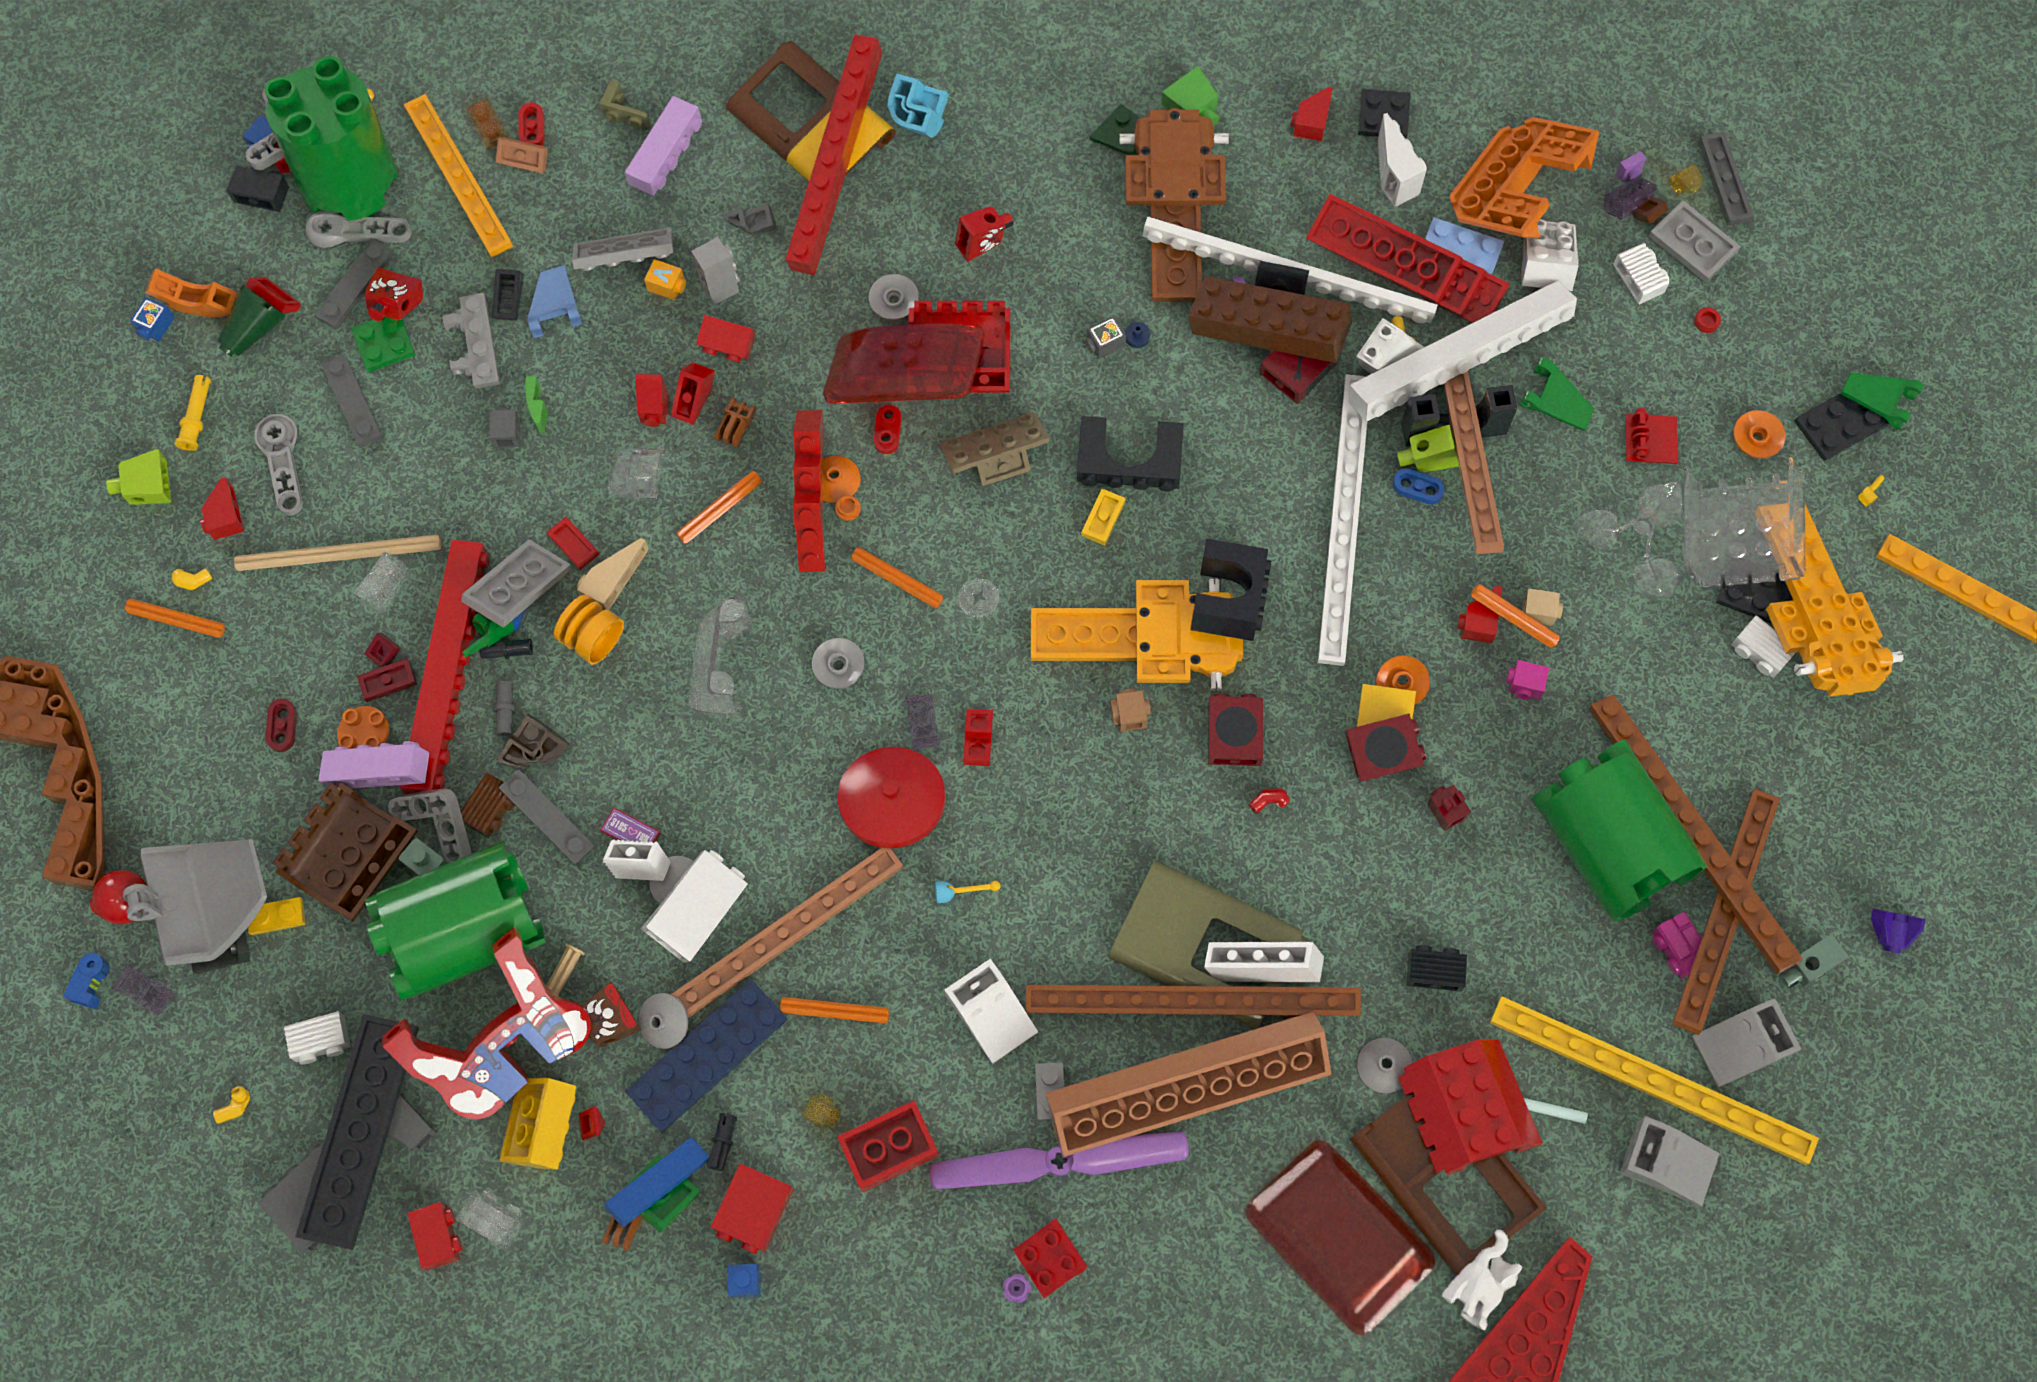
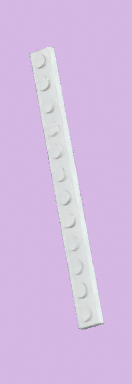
M1147 217L1142 236L1151 242L1166 243L1177 250H1189L1195 252L1200 257L1215 258L1224 264L1238 265L1250 272L1258 271L1259 261L1310 270L1306 286L1315 289L1319 293H1330L1339 296L1345 301L1362 303L1371 309L1379 308L1388 311L1389 314L1394 316L1402 315L1412 318L1417 323H1430L1437 309V304L1151 217Z
M1346 374L1344 381L1318 663L1344 666L1346 658L1367 430L1365 419L1349 404V387L1351 384L1367 376Z

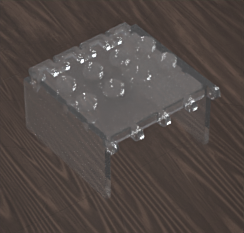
M1793 457L1788 458V480L1780 481L1778 473L1773 474V482L1753 484V478L1749 476L1746 477V485L1727 487L1726 479H1720L1718 488L1703 489L1702 482L1696 481L1690 468L1684 469V567L1695 586L1701 585L1702 588L1721 586L1722 578H1725L1726 585L1748 584V575H1752L1753 583L1773 582L1776 580V573H1779L1780 581L1797 580L1804 576V571H1806L1804 472L1798 470Z

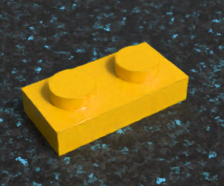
M1101 489L1081 532V536L1105 546L1126 498Z
M297 897L263 904L255 919L248 926V933L255 935L305 925L303 899Z

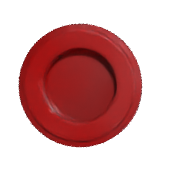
M1709 307L1700 309L1694 318L1696 328L1703 333L1716 331L1721 323L1719 312Z

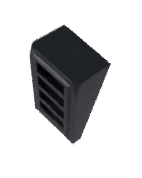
M496 269L492 319L518 320L524 277L520 270ZM503 280L515 281L514 285L503 284ZM502 289L514 290V294L502 293ZM513 299V303H500V300ZM499 308H512V313L499 312Z

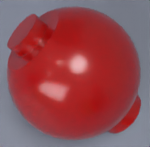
M116 870L107 873L100 878L93 889L90 900L91 910L94 914L112 924L122 925L133 922L127 916V909L129 907L128 902L124 900L123 891L135 884L147 886L145 880L138 874L128 870Z

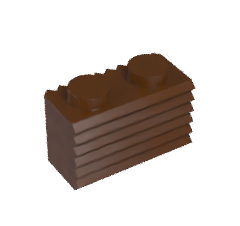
M486 772L461 810L464 825L487 838L492 833L495 834L499 831L503 823L502 817L507 810L511 811L515 806L499 789L504 783L502 780Z

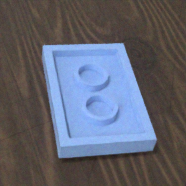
M1433 217L1425 238L1462 256L1464 260L1485 269L1491 275L1504 244L1503 240Z

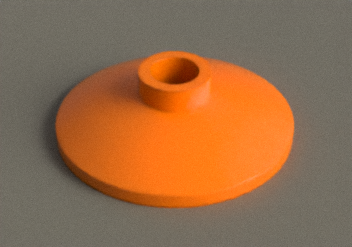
M1754 410L1743 414L1737 420L1733 436L1735 443L1745 454L1754 458H1768L1781 450L1785 443L1786 432L1783 424L1776 416L1766 411ZM1753 435H1759L1761 441L1756 440Z
M843 456L823 458V501L836 503L841 497L846 495L853 496L857 492L861 479L860 472L855 463ZM832 473L839 474L835 479L830 478Z
M1399 655L1388 659L1380 667L1376 677V686L1416 691L1415 704H1417L1426 696L1429 690L1430 677L1427 668L1421 661L1412 656ZM1405 675L1408 679L1405 683H1399L1397 681L1398 677Z

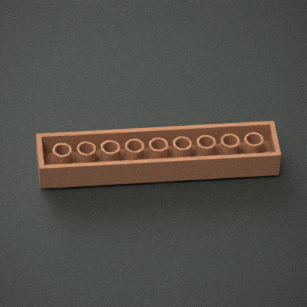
M1314 1012L1045 1094L1055 1136L1063 1157L1326 1077L1331 1075L1325 1031Z

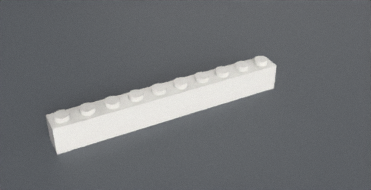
M1556 281L1351 384L1349 387V404L1366 422L1379 417L1394 407L1403 405L1409 400V397L1423 395L1428 390L1446 383L1457 375L1464 374L1469 369L1481 363H1486L1489 359L1509 351L1520 343L1527 342L1532 337L1542 332H1547L1552 327L1570 320L1574 317L1577 298L1559 281Z

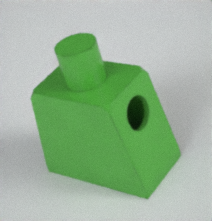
M1198 66L1162 91L1161 104L1166 109L1199 110V115L1210 118L1213 126L1218 122L1220 117L1214 111L1217 108L1218 95Z

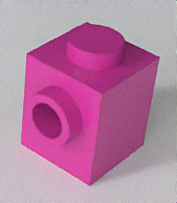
M1518 660L1514 668H1509L1506 683L1510 684L1509 692L1514 693L1515 697L1519 699L1529 700L1534 698L1540 700L1545 692L1550 667Z

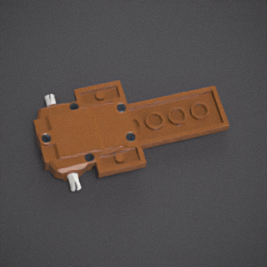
M1176 108L1171 110H1150L1149 116L1137 120L1134 134H1120V144H1134V149L1138 154L1125 156L1126 205H1150L1151 218L1201 233L1200 205L1226 204L1225 155H1211V152L1214 149V143L1228 144L1229 134L1214 133L1212 120L1199 115V110H1179ZM1151 242L1152 302L1195 301L1202 285V257L1189 250H1177L1166 243Z

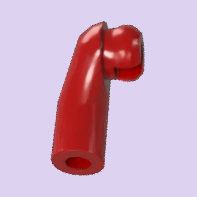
M1282 788L1264 789L1248 806L1258 814L1268 803H1276L1279 807H1285L1289 803L1290 798Z

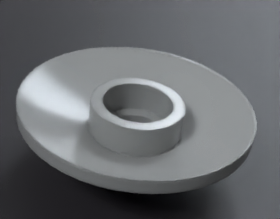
M890 274L883 276L875 281L869 291L871 309L876 315L886 320H900L909 316V308H914V301H919L916 285L903 275ZM893 298L899 300L897 303H890V300Z
M829 639L815 650L812 657V670L815 677L820 683L830 688L841 689L851 686L861 677L864 670L865 661L861 649L848 639ZM841 662L844 664V667L841 670H836L834 665Z
M659 993L649 997L642 1005L639 1013L640 1031L645 1040L656 1048L667 1049L676 1046L683 1040L688 1029V1014L685 1006L672 994ZM657 1018L660 1019V1026L657 1023Z
M1378 1038L1370 1041L1362 1048L1357 1060V1069L1361 1080L1370 1089L1379 1093H1393L1402 1089L1398 1077L1405 1074L1404 1067L1413 1062L1410 1053L1401 1043L1390 1038ZM1384 1059L1389 1060L1391 1067L1388 1069L1384 1068L1381 1061Z

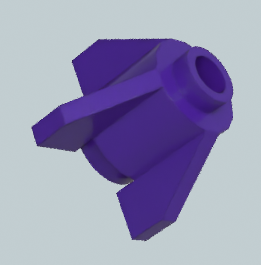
M1872 909L1871 922L1878 943L1884 945L1883 950L1901 953V948L1908 949L1924 930L1925 919Z

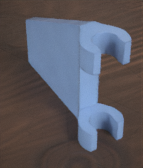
M564 265L540 272L527 318L534 338L543 336L540 322L568 314L572 327L582 324Z

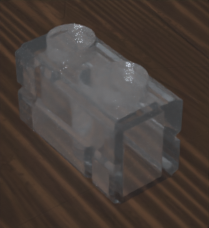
M384 552L353 594L361 604L382 616L403 588V583L408 581L412 573L405 563Z
M484 1189L482 1193L474 1190L459 1212L456 1220L504 1249L509 1250L527 1221L521 1217L523 1211L510 1203L506 1207L497 1203L499 1196L487 1189Z

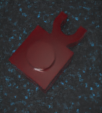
M1454 785L1445 788V786L1437 788L1431 793L1432 797L1427 803L1444 831L1466 820L1471 813L1465 803L1464 795Z

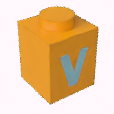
M655 259L644 279L649 292L672 300L676 299L678 293L682 294L686 286V280L681 268Z

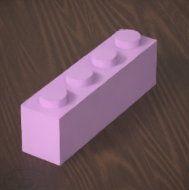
M675 96L671 98L625 171L628 185L653 196L658 189L661 190L664 187L668 172L676 168L678 156L682 150H687L690 144V137L702 125L699 107Z
M411 741L403 742V745L382 743L380 747L358 745L355 749L335 747V750L323 751L318 782L326 786L332 783L336 787L342 783L350 789L425 783L429 752L419 747L418 743Z

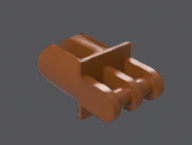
M732 398L727 408H724L725 415L714 435V439L721 441L723 438L725 444L730 445L732 443V446L737 448L746 429H750V424L755 416L757 407L754 405L749 407L746 402L739 403L736 398Z
M639 1215L622 1227L612 1216L602 1243L608 1245L614 1234L613 1246L620 1248L623 1243V1250L628 1251L637 1229L641 1228L644 1218Z

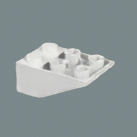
M1385 113L1378 136L1381 189L1392 205L1396 207L1420 195L1426 173V165L1414 153L1411 142L1403 137L1397 122Z
M1540 219L1537 223L1540 238L1524 237L1521 272L1522 286L1544 288L1559 281L1566 289L1572 291L1579 266L1576 227L1574 224L1567 222L1556 223Z
M991 959L945 989L946 998L992 1064L1038 1033L1012 989Z

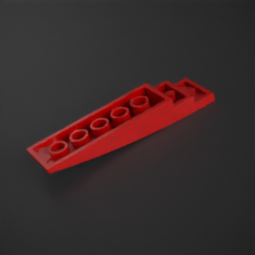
M1329 194L1306 237L1307 240L1430 303L1437 304L1438 307L1470 323H1474L1496 312L1510 286L1508 282L1487 273L1485 269L1464 260L1462 256L1332 194Z

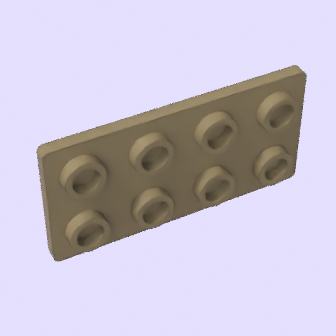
M1036 413L1023 414L1006 422H999L982 430H974L960 437L950 438L939 445L952 473L976 467L980 483L983 487L1031 471L1026 450L1048 443L1050 440Z

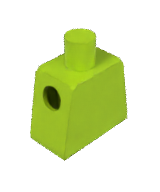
M1450 425L1410 437L1411 448L1397 452L1400 467L1415 463L1418 472L1421 473L1459 467Z
M159 449L120 462L118 465L119 478L106 481L109 494L121 493L122 497L130 505L171 503L167 459Z

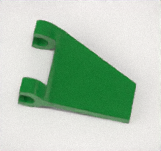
M1542 357L1540 362L1537 363L1534 372L1548 377L1540 397L1531 391H1527L1526 395L1522 398L1520 406L1529 410L1539 411L1585 431L1594 408L1552 361Z
M1850 373L1840 394L1883 416L1893 428L1900 430L1903 423H1906L1910 417L1908 411L1895 409L1902 394L1906 398L1914 400L1917 393H1921L1924 384L1912 379Z

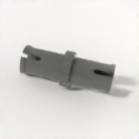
M511 681L496 682L497 697L496 704L494 705V712H496L495 735L511 736L513 735L512 713L515 712V705H513L514 683Z

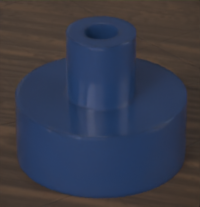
M1133 322L1127 326L1125 335L1126 343L1129 346L1142 348L1148 344L1150 330L1147 325L1141 322Z

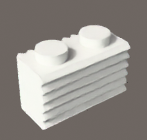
M1645 243L1617 255L1613 265L1638 305L1665 293L1669 285V276L1656 263L1655 253L1653 250L1648 249Z
M1758 616L1752 619L1731 644L1740 657L1744 659L1749 658L1756 664L1757 669L1762 674L1770 675L1773 678L1795 654H1785L1776 631Z
M613 839L603 859V863H606V866L615 875V878L663 881L671 863L657 841L648 843V841L638 842L637 840L634 842L632 840L629 842V840L620 841L618 839L615 841Z
M339 1011L284 1026L289 1057L302 1065L315 1062L317 1060L316 1057L327 1054L328 1057L341 1055L344 1053L343 1049L351 1047L345 1015Z

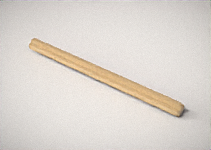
M439 535L239 555L234 557V567L237 571L433 551L441 549V538Z

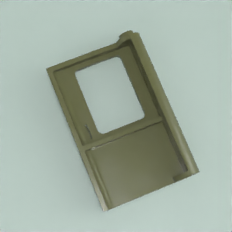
M1155 860L1114 942L1108 958L1166 986H1230L1193 968L1191 965V961L1212 919H1219L1264 942H1306L1307 938L1302 936L1303 930ZM1268 982L1266 987H1278L1280 982ZM1227 1015L1254 1029L1259 1028L1264 1018V1015Z

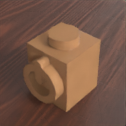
M1126 689L1121 691L1120 694H1116V700L1110 701L1113 725H1119L1120 732L1147 728V715L1151 714L1149 699H1144L1143 691Z

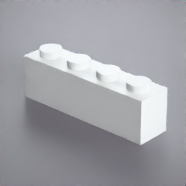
M1209 942L1204 968L1213 978L1222 982H1320L1324 956L1313 942Z

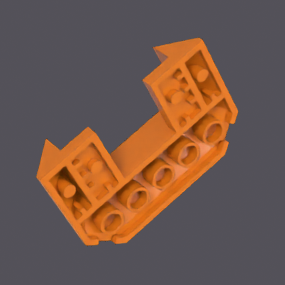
M1535 117L1524 120V125L1511 129L1510 126L1500 129L1449 196L1458 222L1520 237L1540 238L1537 223L1549 208V201L1547 198L1523 192L1543 165L1574 172L1578 167L1591 169L1599 131Z

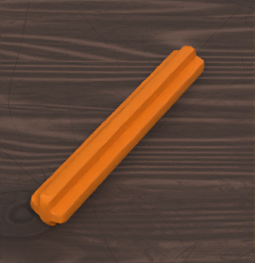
M755 471L747 474L678 530V538L684 544L691 541L762 482L760 476Z
M857 547L852 553L851 557L854 562L928 605L938 608L942 603V594L861 547Z
M1482 584L1474 586L1471 592L1472 598L1549 648L1558 644L1560 636Z
M132 598L127 600L124 607L125 611L129 614L217 638L222 637L225 631V626L220 622Z
M783 997L780 1003V1011L787 1014L887 1023L889 1020V1009L887 1007Z

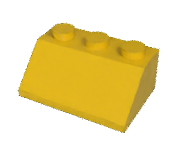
M527 1078L528 1082L514 1095L499 1162L558 1170L559 1163L563 1157L562 1149L565 1136L569 1130L571 1109L575 1103L576 1086L550 1078Z

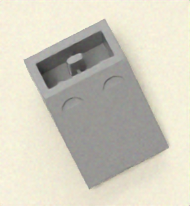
M1775 998L1702 1031L1699 1035L1691 1036L1717 1088L1802 1050Z
M1644 1116L1637 1121L1620 1174L1702 1207L1719 1153L1674 1127Z

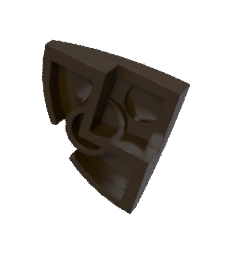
M526 714L496 760L515 768H529V765L517 763L543 762L542 764L545 765L558 758L569 747L570 743L530 714Z

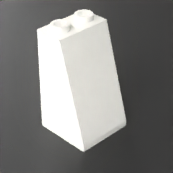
M704 850L699 854L641 928L642 931L682 962H690L748 884L743 880L745 878L744 874L734 867L731 869L727 868L722 864L724 859L713 850L709 853Z

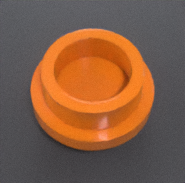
M846 495L836 502L835 512L840 519L851 521L859 516L861 505L858 499Z

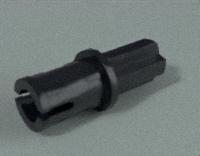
M531 638L513 641L503 639L502 642H496L490 647L487 645L481 648L479 654L482 659L497 657L510 659V656L533 655V642Z
M720 1113L715 1137L711 1138L713 1146L708 1168L715 1171L724 1170L729 1147L733 1146L731 1139L737 1117L731 1114L725 1116V1113Z

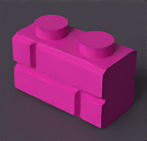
M1683 912L1660 924L1652 931L1654 935L1652 936L1653 943L1658 950L1665 952L1669 959L1667 960L1669 969L1673 974H1678L1681 979L1689 975L1701 940V936L1686 912Z

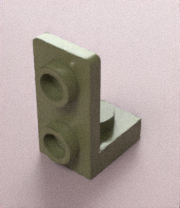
M610 80L600 102L603 115L612 122H618L619 120L637 129L641 127L649 129L650 121L648 114L622 106L625 95L622 92L620 82Z

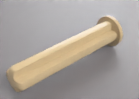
M567 943L564 945L567 948L546 985L551 990L552 995L559 996L580 955L584 956L585 954L583 951Z

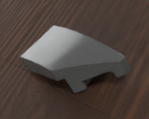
M768 203L746 212L741 207L722 214L725 221L751 235L776 229L772 210Z

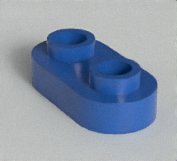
M1401 469L1395 474L1393 479V489L1397 494L1425 504L1438 503L1444 494V484L1441 480L1415 470ZM1407 481L1410 486L1404 487L1401 482ZM1431 489L1435 494L1428 495L1426 490Z

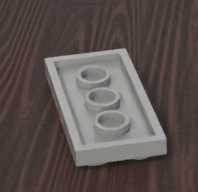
M672 227L574 243L572 254L574 269L587 271L594 269L598 265L605 264L611 267L620 264L622 261L640 262L646 257H668L670 253H674Z
M529 539L462 594L461 602L504 628L569 573L570 564Z

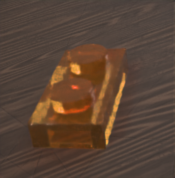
M488 98L466 108L487 149L498 145V138H509Z

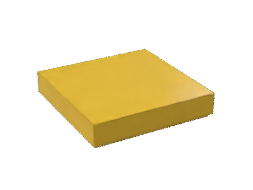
M1362 684L1356 727L1409 713L1411 719H1413L1416 691Z

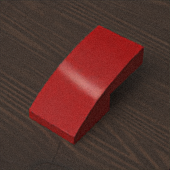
M967 709L963 765L990 766L993 710Z

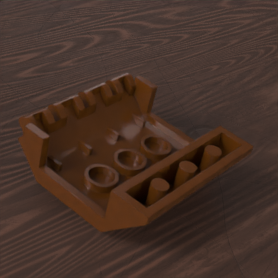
M330 783L319 798L327 805L324 808L317 803L313 806L303 820L311 827L307 830L299 825L287 842L294 850L290 852L282 848L272 864L278 867L275 871L276 874L339 915L354 921L366 905L365 899L374 894L418 830L395 816L394 818L372 805L346 785L340 783L336 787Z

